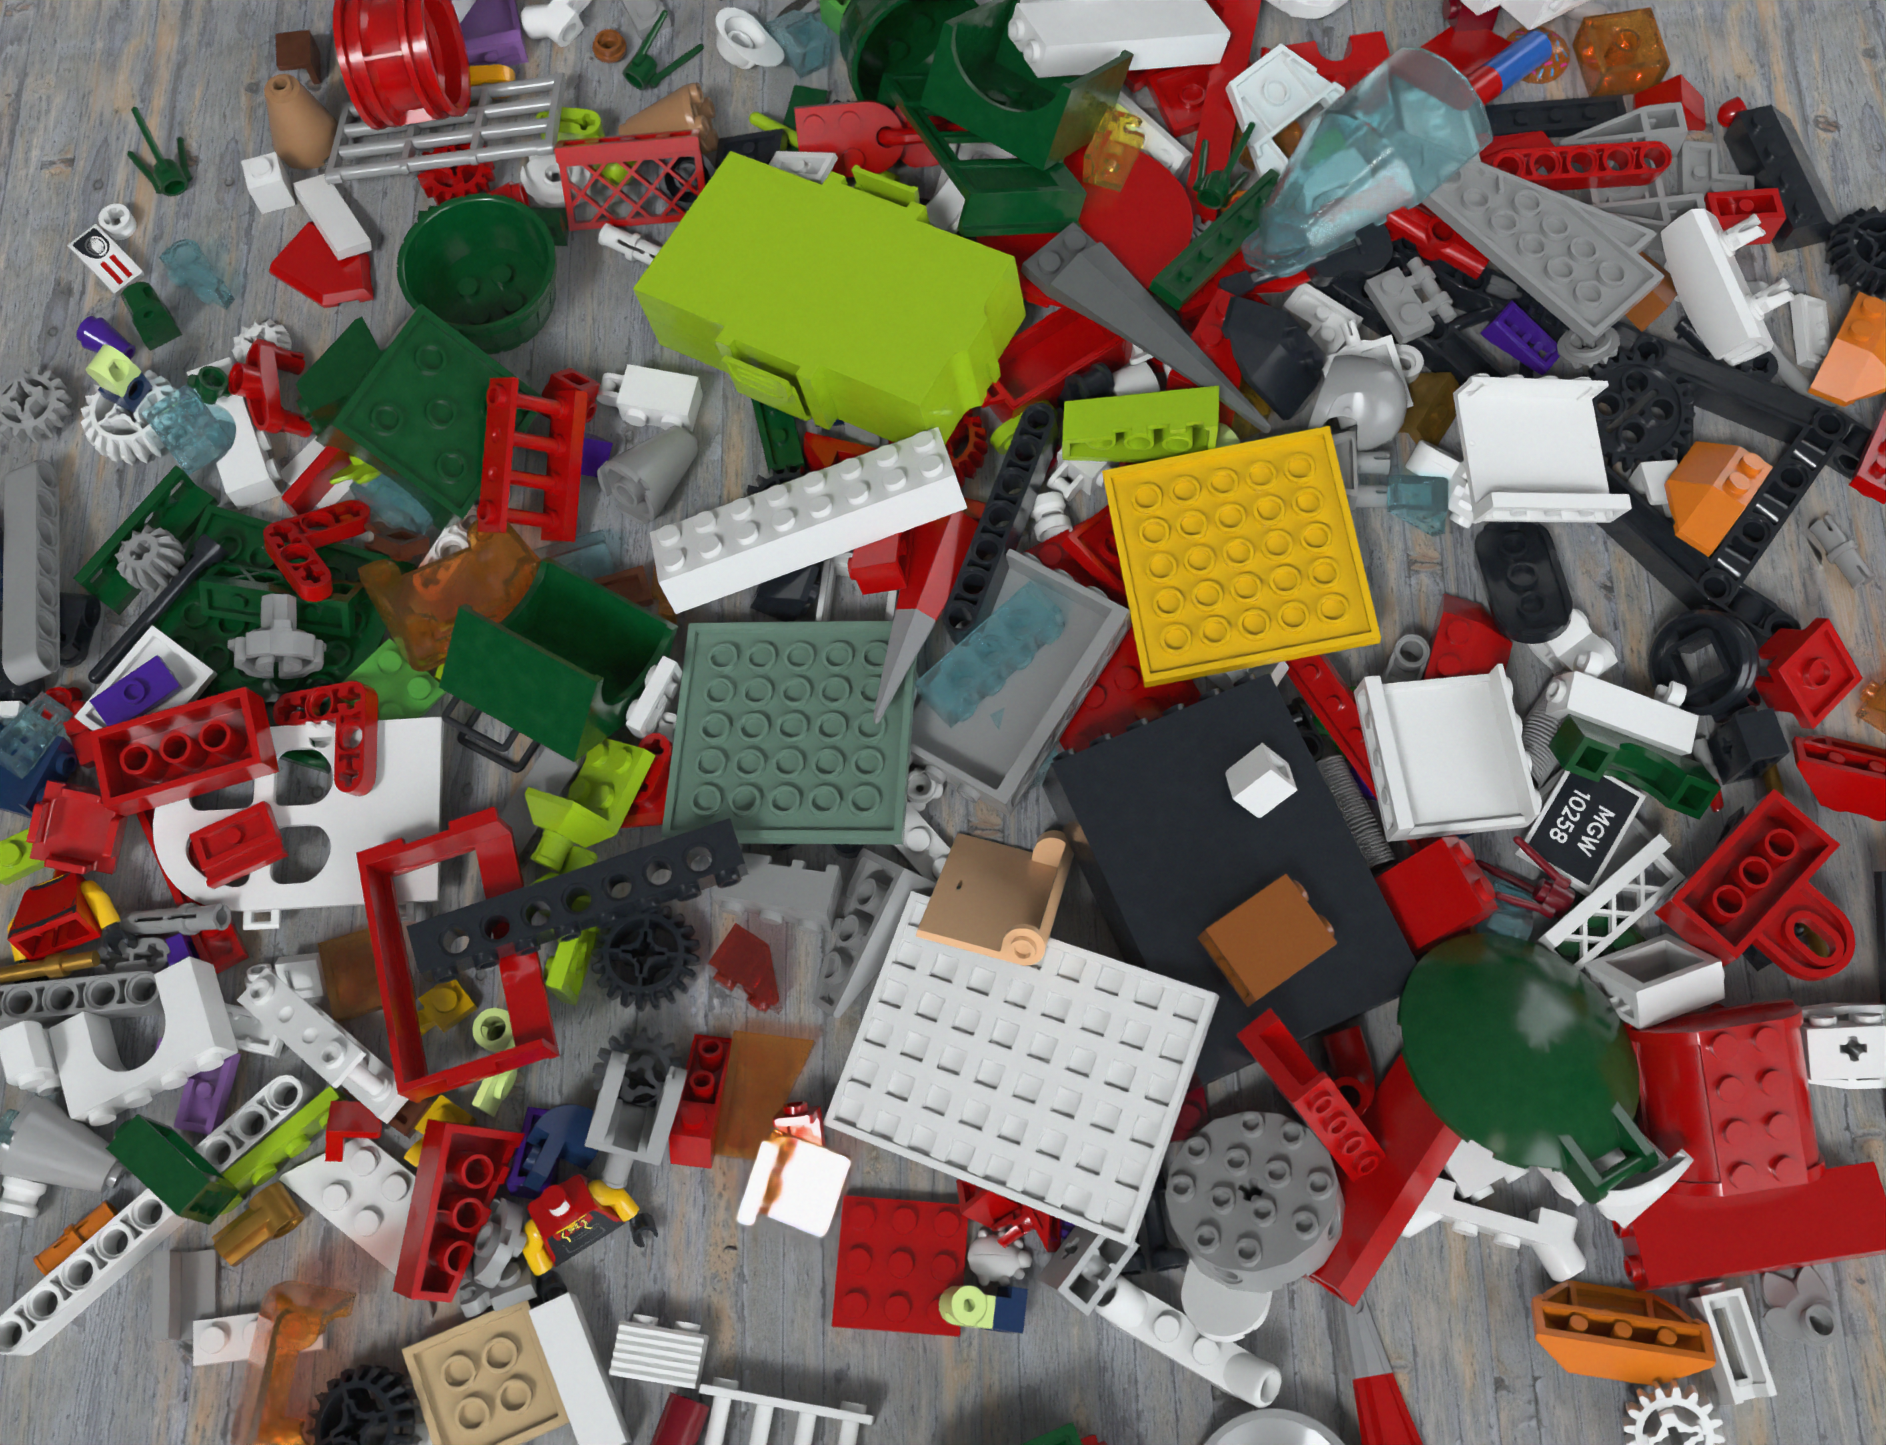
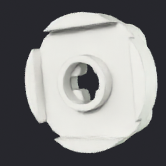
M555 154L529 156L530 161L525 169L522 167L520 172L521 182L527 191L529 200L537 205L538 208H565L561 180L551 182L553 179L552 174L559 173L560 175ZM582 166L568 167L570 180L583 189L592 177V174ZM590 186V187L588 188V190L586 191V193L591 196V190H590L591 186ZM571 189L574 200L578 194ZM581 197V199L578 201L576 205H578L579 203H583L586 200Z

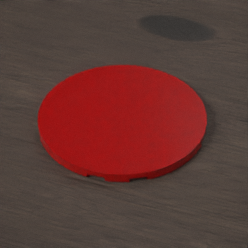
M1093 140L1063 160V163L1087 192L1078 222L1081 224V229L1097 244L1102 242L1144 289L1152 295L1154 293L1149 290L1152 280L1191 243L1193 214L1189 198L1178 179L1154 158L1122 144ZM1059 233L976 237L977 243L1015 257L1024 300L1044 308H1048L1049 305L1069 308L1046 296L1020 272L1022 264ZM1069 308L1071 313H1078L1073 309Z

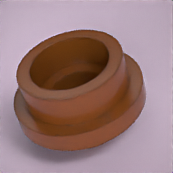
M604 29L595 36L592 49L599 61L614 63L625 56L627 45L624 37L617 31Z

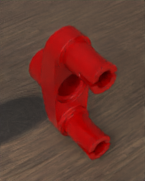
M259 338L251 344L247 353L246 363L237 362L232 366L228 376V390L232 395L246 398L250 415L258 430L274 434L286 432L307 438L313 430L309 421L305 419L303 414L286 410L281 405L277 371L282 370L294 375H300L305 368V360H302L305 356L302 352L283 349L276 346L274 342Z

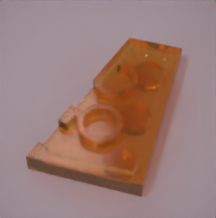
M733 1031L715 1142V1156L749 1161L758 1160L774 1128L772 1118L786 1104L816 1044L815 1040Z

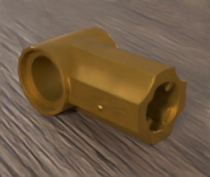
M282 1182L273 1183L258 1192L249 1201L248 1205L250 1208L211 1237L215 1249L230 1266L237 1267L271 1239L275 1240L285 1236L304 1220L305 1215Z

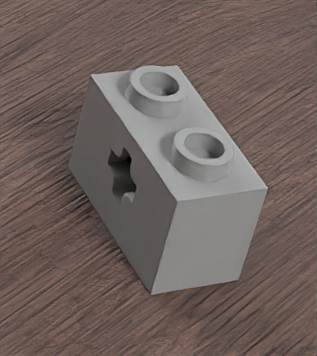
M1076 1225L1037 1277V1280L1066 1305L1088 1317L1139 1245L1134 1242L1133 1247L1127 1246Z

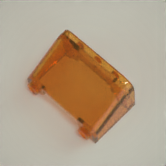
M477 519L470 525L467 531L469 547L401 575L397 565L387 559L377 560L358 568L361 583L404 659L413 670L424 672L445 663L459 606L467 603L476 612L499 623L518 605L528 591L537 574L541 560L510 523H507L506 533L477 532Z
M285 1280L271 1286L265 1292L259 1310L231 1430V1445H310L302 1432L305 1420L284 1416L299 1351L312 1346L318 1340L319 1335L326 1332L327 1325L332 1320L347 1318L352 1314L356 1293L294 1280Z

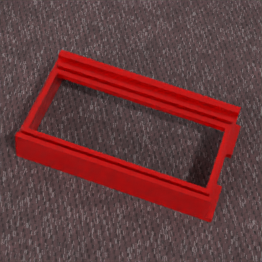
M495 806L449 821V829L407 844L405 839L401 837L356 853L397 1093L415 1103L537 1061L560 1056L539 953L537 951L526 956H517L515 953L500 958L499 963L515 1047L431 1075L428 1074L393 877L476 850L485 899L524 887L513 829L499 817ZM498 924L492 931L493 939H501L506 936L510 924Z

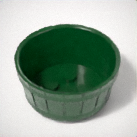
M850 0L843 14L844 18L841 21L839 43L843 60L847 66L848 79L857 101H877L883 73H929L944 22L980 5L974 0Z
M477 193L447 200L441 203L440 206H435L418 219V222L414 223L403 240L404 243L401 244L397 258L399 286L413 310L420 304L424 305L486 354H497L501 351L507 352L518 348L521 344H525L535 337L539 330L541 331L547 323L555 304L557 259L552 235L550 236L546 223L540 216H537L536 212L519 201L516 202L515 199L506 196Z

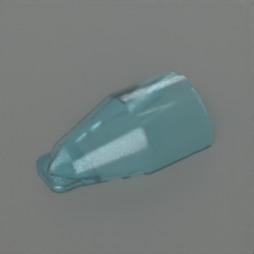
M1403 47L1382 60L1312 119L1259 212V228L1242 242L1241 250L1245 263L1277 277L1295 275L1313 260L1356 238L1355 231L1372 222L1379 226L1387 221L1386 215L1402 206L1409 210L1420 204L1493 141L1491 126L1483 102L1468 79L1446 59L1424 48Z

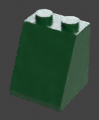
M362 316L355 319L295 383L302 396L296 402L317 436L381 352Z

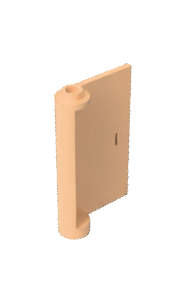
M1057 830L1046 831L1038 837L1033 852L957 833L917 929L916 937L1019 965H1033L1039 962L1046 950L1074 856L1065 834Z

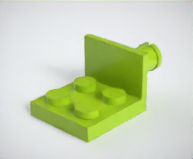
M606 738L587 752L586 760L576 780L571 784L566 799L528 787L525 792V798L533 824L544 830L543 836L530 859L549 869L560 872L563 867L562 864L574 844L587 848L617 835L656 755L644 748Z
M573 846L569 850L559 874L549 872L531 884L597 862L598 856L590 850ZM578 897L572 904V911L581 912L587 909L591 903V897ZM542 909L538 911L541 915L550 917V910ZM597 926L581 931V936L574 940L559 942L555 956H550L546 962L543 973L544 980H547L545 985L562 1003L577 1005L592 959L591 950L595 948L597 943L595 937L601 931Z

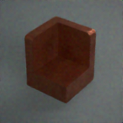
M301 30L276 33V66L278 70L306 69L315 85L321 84L320 50L311 31Z

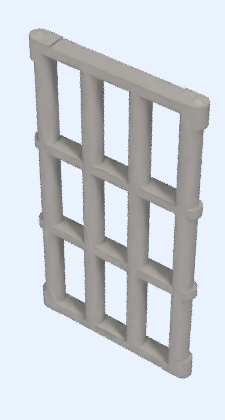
M556 73L545 77L494 84L484 83L480 86L471 87L470 101L479 100V104L476 107H469L467 114L462 117L449 116L444 120H432L396 128L387 127L384 130H373L365 122L353 123L354 117H360L352 102L343 103L329 162L325 170L326 183L331 185L363 178L401 173L405 175L416 171L468 164L479 165L482 162L534 155H554L564 92L566 90L565 74ZM553 90L552 96L491 104L492 98ZM549 111L548 118L487 126L488 119ZM475 121L474 128L420 135L421 128ZM407 130L406 137L347 145L349 138ZM546 133L543 140L483 148L484 141ZM471 143L469 150L415 157L416 150ZM402 152L401 159L341 167L343 160Z

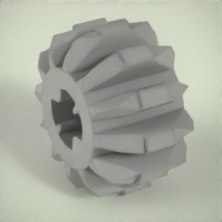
M146 525L142 533L132 530V538L128 542L121 541L124 550L115 555L119 562L116 569L122 577L128 580L127 582L136 589L139 588L141 591L146 589L154 593L160 585L167 586L170 583V579L179 573L178 568L187 563L182 555L185 549L169 531L163 530L161 527L158 529L151 528Z

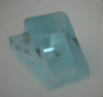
M1389 476L1387 511L1432 537L1444 534L1445 517L1448 511V479L1434 476Z
M1495 880L1492 883L1495 892L1499 891L1533 901L1531 894ZM1494 898L1499 909L1492 912L1485 920L1479 922L1477 934H1502L1527 941L1533 929V911Z

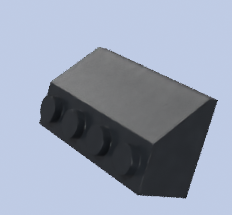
M1773 105L1738 112L1723 139L1740 175L1754 176V189L1778 188L1786 219L1772 240L1776 252L1781 253L1828 241L1830 234L1837 228L1840 220L1791 119Z

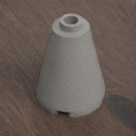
M672 426L605 461L597 470L598 481L602 491L607 497L612 493L620 502L615 507L632 521L640 524H647L650 520L652 522L658 517L697 456L698 442L696 436L687 428Z
M42 1095L40 1097H32L22 1108L9 1128L14 1131L9 1145L3 1142L0 1145V1173L8 1177L104 1193L108 1187L115 1189L127 1169L106 1149L109 1145L107 1141L80 1121L70 1120L67 1111L50 1098Z

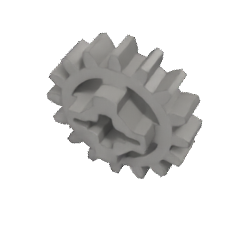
M34 366L31 373L20 367L18 369V376L13 377L8 372L4 374L7 382L4 384L0 383V433L10 441L12 438H15L20 444H24L27 437H30L35 443H39L41 434L45 433L51 438L54 436L51 430L52 427L63 428L65 426L60 418L61 416L71 414L66 404L72 402V398L66 392L68 388L52 371L47 370L43 373L38 366Z

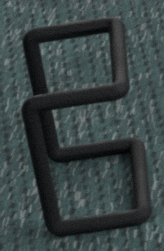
M453 696L442 712L441 718L446 724L460 730L457 736L458 742L512 772H521L540 743L533 740L518 764L515 765L466 739L465 737L469 735L499 752H506L510 749L520 732L512 729L504 743L501 744L476 731L472 727L482 713L477 708L474 709L465 724L450 717L460 701L459 698Z

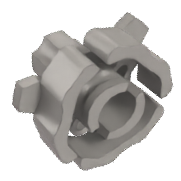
M272 593L262 596L261 628L247 632L246 637L228 640V649L234 652V667L243 670L249 676L263 679L273 678L274 662H279V678L292 679L305 677L309 673L322 669L326 643L322 640H315V635L297 629L296 597L289 594Z

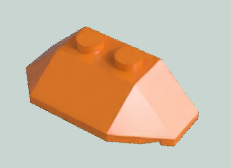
M1858 292L1808 390V393L1842 407L1851 405L1856 400L1886 392V302Z
M1695 441L1664 484L1669 509L1675 521L1673 525L1675 536L1709 557L1747 507L1773 466L1766 463L1759 455L1751 453L1741 446Z
M1565 1280L1548 1289L1542 1295L1538 1294L1532 1297L1530 1302L1535 1340L1568 1373L1652 1386L1653 1381L1657 1380L1662 1385L1671 1382V1380L1712 1368L1716 1363L1709 1325L1698 1318L1693 1320L1680 1308L1654 1293Z

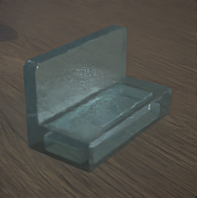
M383 473L378 478L370 481L366 488L355 481L349 486L357 500L369 505L370 512L398 528L405 527L424 535L433 524V519L427 510L407 491Z
M603 529L577 536L575 543L557 542L531 551L535 574H537L541 560L547 556L589 579L616 573Z

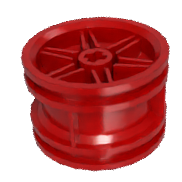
M451 0L334 1L333 33L340 70L351 101L365 124L373 130H384L387 127L396 128L408 124L444 120L449 116L462 117L467 114L471 100L470 67L462 29Z

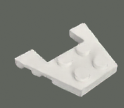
M1281 43L1234 78L1225 87L1242 133L1245 132L1250 122L1253 121L1255 123V128L1247 142V146L1260 178L1271 168L1280 175L1285 176L1287 169L1293 167L1272 138L1317 103H1321L1341 130H1344L1370 108L1361 99L1356 101L1344 93L1345 88L1337 82L1330 83L1317 74V68Z

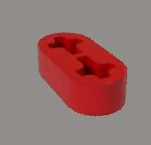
M660 733L647 735L638 745V747L644 748L651 753L653 750L659 751L661 748L664 751L662 755L655 756L641 786L647 784L648 789L646 792L640 791L633 800L632 805L637 808L645 809L653 806L661 797L669 778L673 743Z

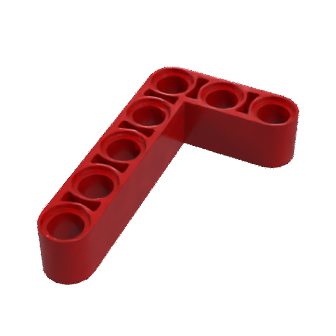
M1661 141L1508 149L1497 154L1490 166L1495 168L1505 167L1512 175L1553 191L1645 186L1656 181L1672 162V153L1670 148ZM1644 158L1652 160L1656 169L1647 166ZM1607 160L1614 161L1619 166L1620 171L1610 168ZM1571 162L1579 164L1583 168L1584 173L1576 172L1572 168ZM1534 165L1543 166L1547 170L1548 175L1538 173Z

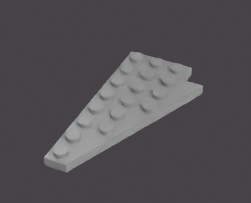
M1396 128L1372 146L1368 157L1589 345L1655 289L1664 278L1660 271L1639 255L1641 251L1652 243L1657 235L1651 229Z

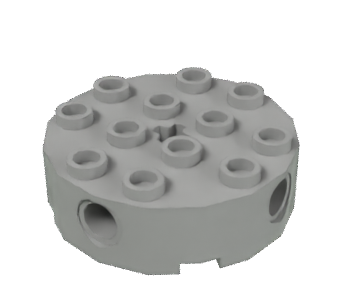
M1245 1111L1215 1119L1188 1138L1171 1164L1165 1198L1174 1232L1181 1246L1199 1271L1229 1289L1267 1293L1282 1289L1283 1284L1294 1282L1304 1274L1308 1277L1322 1267L1341 1238L1345 1202L1330 1153L1309 1128L1281 1114Z

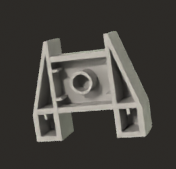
M1675 102L1643 106L1560 140L1558 146L1661 141L1670 148L1672 157H1677L1688 133L1682 103ZM1644 158L1647 166L1656 169L1652 160ZM1607 160L1610 168L1620 171L1619 166L1614 161ZM1571 162V166L1576 168V172L1584 173L1583 168L1579 164ZM1661 176L1652 184L1645 186L1580 189L1583 203L1656 232V237L1646 248L1664 251L1660 233L1663 229L1691 209H1706L1702 192L1666 196Z

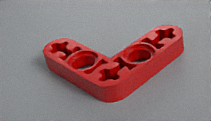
M348 500L271 523L264 528L263 537L266 552L301 599L317 602L328 598L332 594L331 572L314 549L367 532L368 530L364 529V524L371 523L370 507L360 500ZM317 526L327 527L318 531L310 530V528ZM293 559L307 560L303 563H289Z
M348 681L286 693L276 701L273 709V718L279 726L305 725L306 722L321 724V721L336 723L334 782L337 789L353 796H364L372 790L376 781L378 694L374 688L358 681ZM330 697V709L325 715L321 716L320 705L325 698ZM345 700H347V701H355V700H358V701H356V702L354 703V706H352V705H350V704H347V703L345 702ZM297 707H300V708L305 709V712H302V711L294 712V711L297 710ZM361 729V742L357 747L352 748L351 737L356 730Z

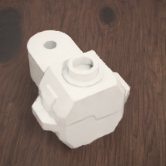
M1420 439L1405 467L1445 489V507L1452 511L1449 517L1452 521L1466 528H1470L1472 523L1482 522L1474 521L1464 461Z

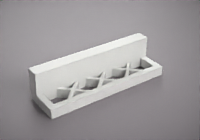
M1661 834L1657 835L1534 943L1559 955L1554 948L1561 942H1580V959L1574 966L1579 970L1585 967L1584 963L1592 961L1685 878L1663 855L1672 845ZM1653 862L1670 879L1662 887L1645 885V869ZM1636 877V884H1629ZM1618 892H1637V909L1634 912L1616 910V894ZM1645 893H1652L1653 895L1645 901ZM1608 902V910L1600 909ZM1591 916L1608 917V935L1605 937L1588 936L1587 920ZM1616 918L1625 919L1618 926H1616ZM1577 928H1579L1580 935L1572 934ZM1588 943L1596 944L1588 951Z

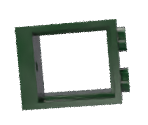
M140 1114L122 1123L115 1131L114 1139L106 1147L116 1159L179 1217L210 1225L241 1192L171 1126Z

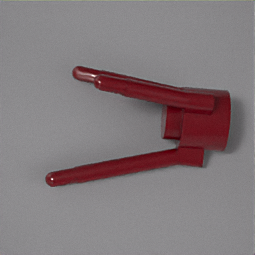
M1519 835L1514 836L1513 841L1552 878L1548 881L1543 878L1535 887L1480 859L1475 861L1481 869L1531 894V899L1536 902L1499 891L1495 892L1496 899L1538 912L1549 919H1552L1553 916L1558 919L1562 918L1569 910L1575 898V891L1568 888L1572 880L1555 870Z

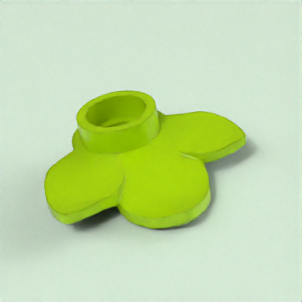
M350 454L349 458L352 463L337 471L329 481L335 485L352 479L354 484L362 485L378 478L382 473Z

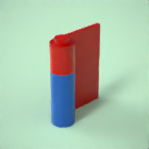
M1450 26L1391 66L1389 74L1457 115L1469 117L1547 62L1552 54V46L1548 37L1537 30L1530 31L1514 43H1511L1489 29L1454 32L1452 26Z

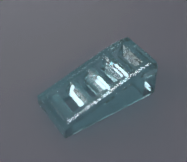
M42 691L0 732V764L20 779H23L33 769L55 737L64 727L63 722L68 721L73 713ZM44 709L53 715L49 721L40 715ZM34 722L42 727L38 732L30 728ZM24 736L30 739L26 744L21 742ZM14 749L17 750L13 756L10 755Z

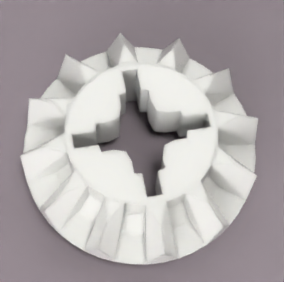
M255 319L254 325L248 328L241 326V334L238 337H233L235 346L232 352L237 362L246 363L248 350L257 338H265L267 341L274 342L276 346L291 350L292 341L282 324L278 325L271 319H268L266 322H260Z

